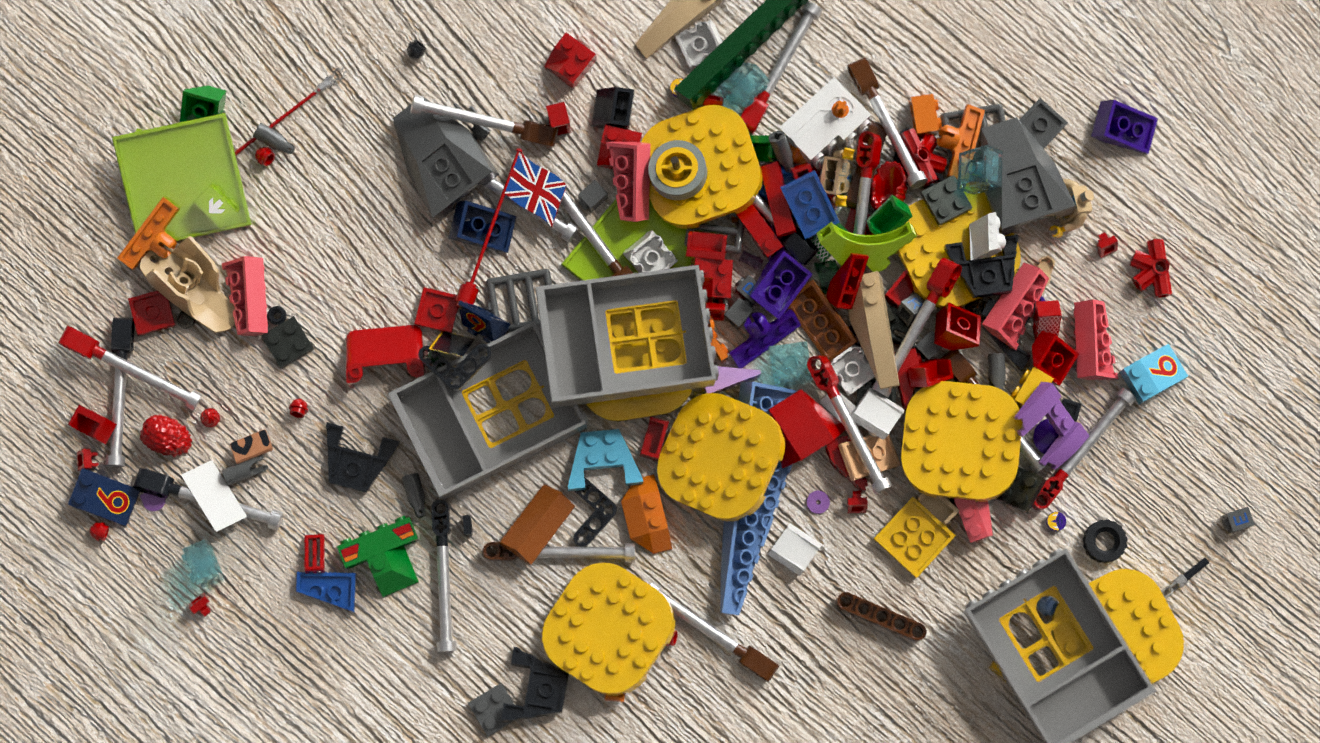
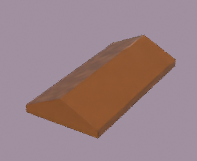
M811 280L801 289L788 307V309L795 313L801 327L821 355L826 356L829 361H832L858 342L814 280Z
M544 484L499 544L531 566L575 508V505L562 492Z

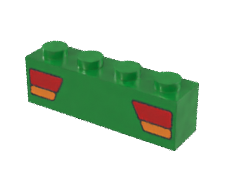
M402 516L395 519V523L391 525L385 523L377 526L376 531L370 533L368 530L358 534L359 538L342 540L340 542L341 545L337 546L345 568L350 569L367 562L366 559L419 541L411 518Z

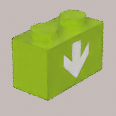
M211 184L193 202L221 229L238 213L236 209L238 206L233 200H227L223 196L224 192L219 186Z

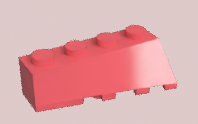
M606 142L607 149H610V166H613L614 171L613 184L616 185L618 193L616 200L620 220L632 222L648 220L650 143Z
M243 256L222 263L223 270L227 272V277L225 278L226 285L230 286L231 295H229L230 303L235 308L232 313L237 335L259 336L268 333L263 258Z
M1024 262L1013 278L1011 293L1001 295L982 325L993 336L1012 349L1017 350L1019 345L1017 343L1020 334H1024L1026 330L1024 325L1028 317H1032L1034 313L1035 301L1040 300L1049 280L1047 275L1040 268Z
M1094 299L1075 302V351L1079 353L1076 366L1077 378L1086 380L1118 379V373H1114L1113 364L1116 363L1114 355L1111 356L1109 348L1112 341L1106 331L1109 325L1105 303Z
M954 498L970 543L993 536L988 501L975 502V500Z

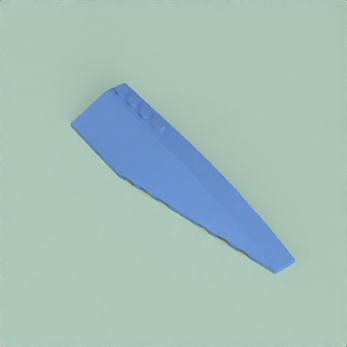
M741 382L738 401L756 407L769 415V408L798 390L757 382ZM781 461L778 462L764 493L766 498L753 514L740 518L737 521H724L720 613L740 614L747 594L748 583L753 578L754 566L758 564L759 552L761 547H764L774 519V510L779 505L780 500L778 499L781 491L785 488V479L787 474L790 473L792 465L782 469Z

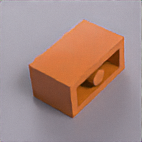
M933 94L911 97L909 105L913 128L917 136L922 137L926 133L937 135L942 127L941 118H937L936 112L939 110L938 100L934 99Z

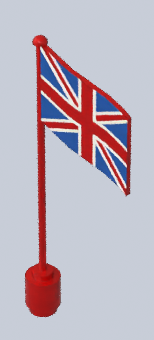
M521 148L515 150L514 161L471 280L460 285L455 299V307L459 308L458 303L460 300L473 305L475 303L479 290L476 288L477 285L473 283L505 195L520 207L539 216L551 227L553 226L567 185L558 176L534 164L524 156Z

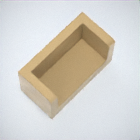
M922 493L917 498L944 525H947L959 512L946 497L936 496L935 498Z

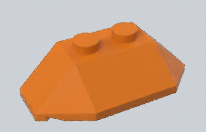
M653 474L642 477L643 484L631 485L621 500L630 539L653 554L672 550L669 530L655 476Z

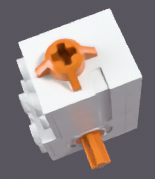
M833 77L783 123L778 131L785 133L792 151L794 164L808 162L811 166L816 167L825 153L830 154L836 148L835 145L840 149L844 146L848 147L854 142V138L858 133L861 135L868 129L871 114Z

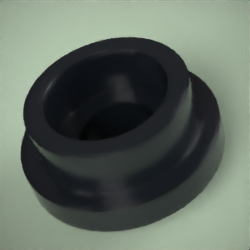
M274 306L268 311L267 318L271 324L280 325L285 322L287 313L284 308ZM276 313L281 314L279 319L274 318Z

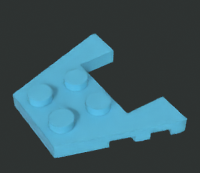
M619 429L580 433L568 483V491L585 490L584 470L624 467L626 486L643 484V478Z

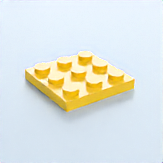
M912 497L877 534L874 540L910 574L917 578L956 535L917 499Z

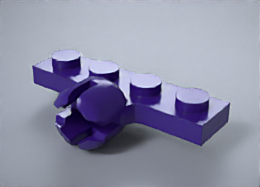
M791 309L786 311L779 320L775 319L770 323L760 312L751 314L754 319L753 323L749 317L745 319L744 327L749 334V338L729 352L738 368H743L801 326Z

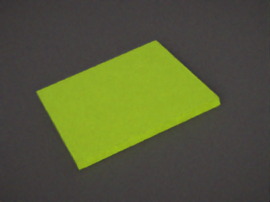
M226 113L112 137L135 234L163 197L180 209L165 229L166 233L176 241L184 240L189 236L193 238L252 225ZM211 184L219 186L224 192L223 196L227 200H233L238 206L236 208L238 213L221 229L193 202Z
M650 198L648 220L638 222L620 220L617 200L615 199L593 225L595 231L621 266L627 265L633 274L639 272L623 253L651 230L662 238L664 245L678 260L669 269L691 266V259L695 258L686 256L687 247L684 245L686 229L677 228L663 221L652 206ZM586 236L561 264L580 281L611 277L613 275Z

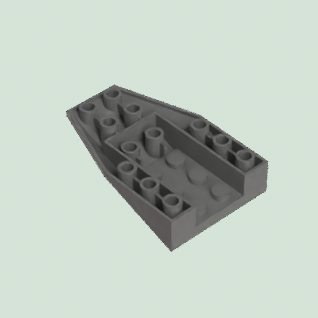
M411 103L393 118L408 175L431 216L441 220L455 209L453 204L479 184L487 185L499 173L469 129L455 119L421 112L420 115L410 113Z
M1017 117L981 128L982 184L985 185L984 188H987L983 190L991 212H996L1000 220V234L1005 236L1017 232L1021 225L1054 215L1055 219L1074 214L1075 203L1055 162Z

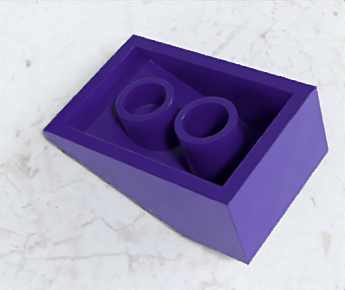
M1116 100L1100 101L1091 137L1111 145L1149 154L1158 118Z
M777 250L764 267L749 297L779 320L812 276V273L785 251Z

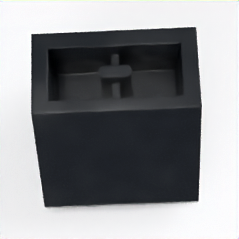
M620 87L597 89L591 126L604 128L605 125L629 130L634 89Z

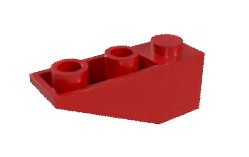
M848 436L833 440L824 447L830 463L851 482L838 447L841 443L851 441V439H848ZM866 477L851 482L861 493L866 491L868 486Z

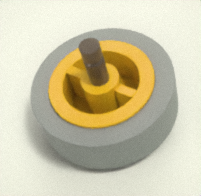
M674 140L662 144L654 151L649 161L648 172L652 185L660 195L667 199L685 200L691 198L702 189L706 182L707 166L704 156L695 145L687 141Z

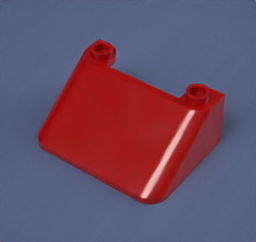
M416 325L349 332L346 336L347 385L350 388H354V383L362 379V367L407 363V371L411 376L422 377L426 375L425 365L421 362L418 355L420 349L424 346L422 330Z

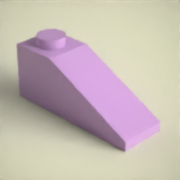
M718 366V380L715 381L714 386L703 387L705 394L719 393L740 385L741 382H748L761 376V372L754 369Z

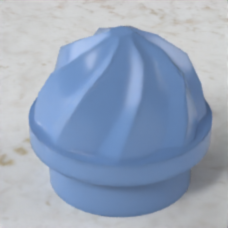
M1043 597L1037 603L1038 610L1044 616H1052L1057 606V601H1054L1052 597Z

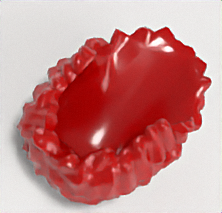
M886 161L885 164L876 169L877 174L873 176L870 187V203L876 210L891 195L903 202L906 199L905 196L908 189L906 186V172L900 163Z
M150 416L143 423L142 430L140 431V440L147 448L166 456L172 455L175 458L177 455L187 454L192 446L191 442L193 440L190 438L191 434L186 430V426H182V424L178 423L177 419H171L168 416Z

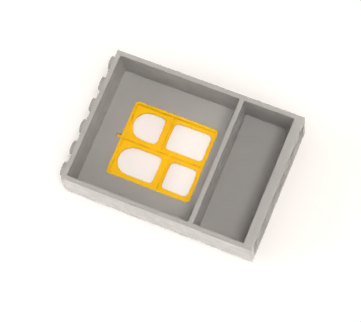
M699 265L536 287L552 408L714 386L715 381L718 380L719 371L718 366L714 365L713 362L716 358L715 346H711L713 332L712 327H708L710 312L709 308H705L707 292L706 289H702L704 273L703 270H699ZM668 308L673 311L676 316V323L673 328L655 333L643 332L641 312L643 310ZM628 312L632 313L635 334L618 338L613 337L610 316ZM662 339L675 340L681 348L680 356L675 361L659 363L656 356L655 341ZM640 342L647 344L648 365L624 369L617 367L614 350L616 346Z
M535 321L486 344L491 349V358L460 390H452L433 372H430L388 393L440 499L446 500L587 429L586 423H588V418L584 410H579L578 406L580 405L552 408L540 324L536 325ZM479 349V356L475 358V356L473 355L471 358L476 360L477 364L479 365L481 362H479L478 359L481 356H487V349ZM468 354L450 362V364L456 368ZM467 362L464 365L466 372H472L475 369V365L472 362ZM447 365L436 369L437 372H446ZM453 370L444 377V379H447L449 376L452 379L453 383L451 385H460V377L454 378L451 375L454 372ZM516 370L527 372L531 377L529 389L505 401L495 384L496 380ZM483 386H487L496 401V406L481 414H476L468 399V394ZM538 398L545 405V414L538 421L527 424L518 405L527 399ZM505 410H511L519 425V429L496 442H490L482 427L483 421Z
M1059 548L1049 555L1050 558L1048 560L1040 559L1032 565L1033 569L1028 571L1025 568L1017 573L1016 579L1013 581L1009 578L999 585L1000 588L994 591L992 588L984 593L983 599L979 601L974 599L967 603L964 610L967 619L1044 743H1072L1156 692L1068 550H1061ZM1044 596L1056 598L1064 609L1063 615L1048 624L1043 623L1036 610L1038 600ZM1018 612L1028 614L1042 635L1039 641L1025 649L1020 647L1009 628L1011 616ZM1067 621L1072 622L1086 644V649L1071 659L1064 657L1051 636L1053 629ZM1048 646L1059 665L1046 674L1039 676L1028 657L1039 649Z

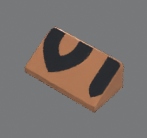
M261 430L230 443L237 464L273 450L266 430Z

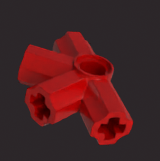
M914 128L901 133L900 136L919 171H923L928 179L927 183L923 186H929L938 181L935 172L940 174L944 172L947 159L932 153L938 145L937 138L926 133L919 140Z
M1164 239L1147 241L1148 254L1136 249L1130 261V266L1142 270L1132 278L1133 284L1141 292L1153 284L1155 298L1171 296L1170 265L1166 258ZM1155 265L1162 266L1163 272L1157 271Z

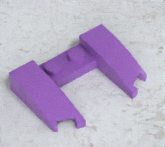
M1041 382L1015 415V419H1022L1023 427L1018 430V435L1024 436L1046 416L1059 436L1041 458L1039 464L1046 466L1047 463H1051V469L1056 470L1088 439L1089 434L1081 423L1075 422L1060 402L1059 399L1062 396L1053 383Z

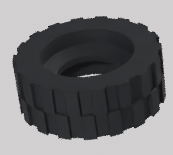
M1109 519L1099 520L1090 525L1085 531L1083 547L1086 550V554L1092 560H1096L1099 563H1108L1117 560L1124 554L1128 538L1126 537L1125 530L1117 522L1110 521ZM1109 532L1112 534L1115 540L1112 549L1103 551L1097 547L1096 537L1099 533Z

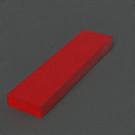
M776 161L761 166L762 178L777 237L780 238L797 232L792 211L780 188L785 185L780 163Z

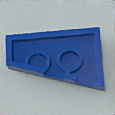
M297 572L296 592L355 612L356 573L309 572L305 574V572Z

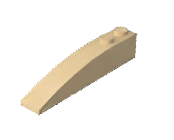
M670 0L635 43V46L648 59L673 40L675 36L689 28L724 0Z
M878 271L863 274L853 308L848 309L849 319L880 389L900 386L882 278Z

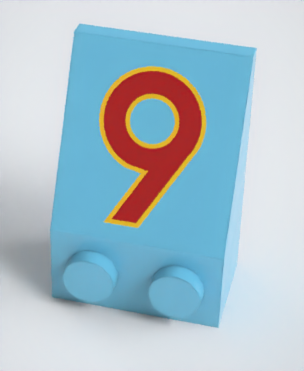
M1169 344L1137 360L1119 372L1132 394L1136 397L1139 405L1188 377Z

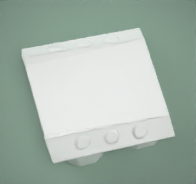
M712 20L707 22L701 21L694 28L684 30L675 36L690 69L697 67L723 42Z
M996 212L987 214L969 224L971 261L989 258L1001 252L1002 248L1005 247L1006 239L1003 234H999L1001 223Z
M653 230L647 232L623 253L639 273L669 269L678 261L674 254L664 245L662 238L656 235Z
M856 345L849 347L830 361L839 379L838 384L848 396L875 377L867 358L864 356L863 350Z
M869 388L851 415L856 425L867 429L872 437H879L884 440L904 413V409L872 388Z
M790 523L768 555L786 566L791 572L800 576L822 544Z

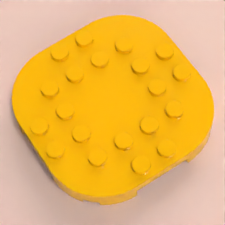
M708 105L685 112L655 124L644 135L641 143H650V158L654 151L662 144L669 141L682 140L695 145L701 151L707 166V178L704 186L696 195L685 200H671L663 197L655 190L650 179V201L657 214L666 223L681 229L700 227L699 224L734 212L738 214L744 211L755 201V197L759 190H761L762 170L748 128L743 119L727 107Z
M967 184L960 185L973 208L940 226L937 225L923 199L909 206L912 217L907 222H910L917 237L900 248L896 254L899 255L905 269L908 271L914 286V292L924 300L930 292L927 290V282L938 262L942 258L950 260L944 250L945 244L962 242L966 261L971 260L969 224L992 213L982 188ZM1018 242L1016 248L1017 253L1014 265V276L1016 275L1019 269L1021 260V253ZM1001 251L991 257L1003 256V252ZM959 276L950 294L946 298L940 296L935 307L942 309L949 302L962 308L964 305L982 297L973 298Z
M668 308L643 310L641 312L643 332L655 333L670 330L676 323L675 314ZM628 312L610 316L613 337L618 338L635 334L632 313ZM662 339L655 341L656 356L659 363L672 362L680 356L681 348L675 340ZM645 342L618 345L614 348L616 364L619 369L649 364L648 349ZM692 389L588 403L586 405L592 412L603 419L621 422L671 413L685 403Z
M941 381L938 384L921 388L910 400L905 415L901 463L906 479L917 491L930 497L975 500V502H985L998 498L1011 487L1017 475L1021 436L1018 435V430L1022 428V419H1015V415L1020 410L1017 403L1005 391L988 385Z
M719 393L699 395L687 402L675 419L659 456L657 465L659 482L663 490L677 502L716 519L737 521L747 515L750 516L764 502L766 498L764 493L778 462L783 459L785 439L782 435L781 427L766 412Z
M595 563L583 568L571 579L544 622L542 631L543 646L554 664L596 692L608 696L630 693L647 679V673L666 644L670 643L675 630L673 609L660 591L624 568L612 563Z
M1132 569L1114 570L1089 582L1088 584L1151 684L1169 675L1181 660L1184 650V638L1182 630L1158 585L1149 576ZM1059 602L1054 610L1051 621L1064 614V609ZM1067 621L1051 631L1054 641L1066 659H1071L1086 649V644L1072 622Z

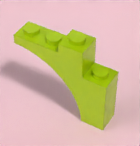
M830 222L816 233L820 244L841 266L851 253L864 254L869 256L866 265L872 272L885 270L891 264L888 257L896 254L900 248L917 237L910 222L895 230L876 235L850 233Z

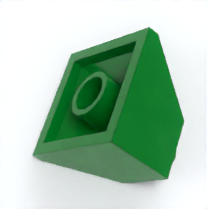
M209 85L184 89L180 122L222 114L225 107L227 90Z
M404 546L366 559L382 597L419 582Z

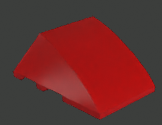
M802 389L768 409L769 415L781 427L780 429L785 439V452L780 462L782 469L808 457L835 440L846 430L839 420Z

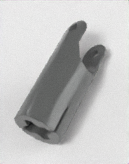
M262 122L252 136L274 150L284 151L287 154H292L295 150L294 145L289 143L282 134Z
M775 131L769 135V142L776 159L784 166L785 171L790 173L791 171L788 169L794 167L791 148L783 131Z
M988 354L989 385L1004 391L1006 380L1005 354Z
M260 455L223 469L222 473L227 485L230 486L267 470L268 465L258 468L251 467L254 463L262 460L264 456Z
M419 474L406 475L402 477L408 502L414 509L416 517L422 518L426 513L424 506L425 495Z

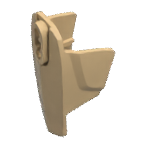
M191 236L182 241L175 250L164 246L171 252L166 258H161L150 250L141 259L140 270L144 277L157 291L183 312L214 333L226 332L233 328L235 321L232 312L235 308L230 303V300L220 291L219 271L216 268L215 262Z

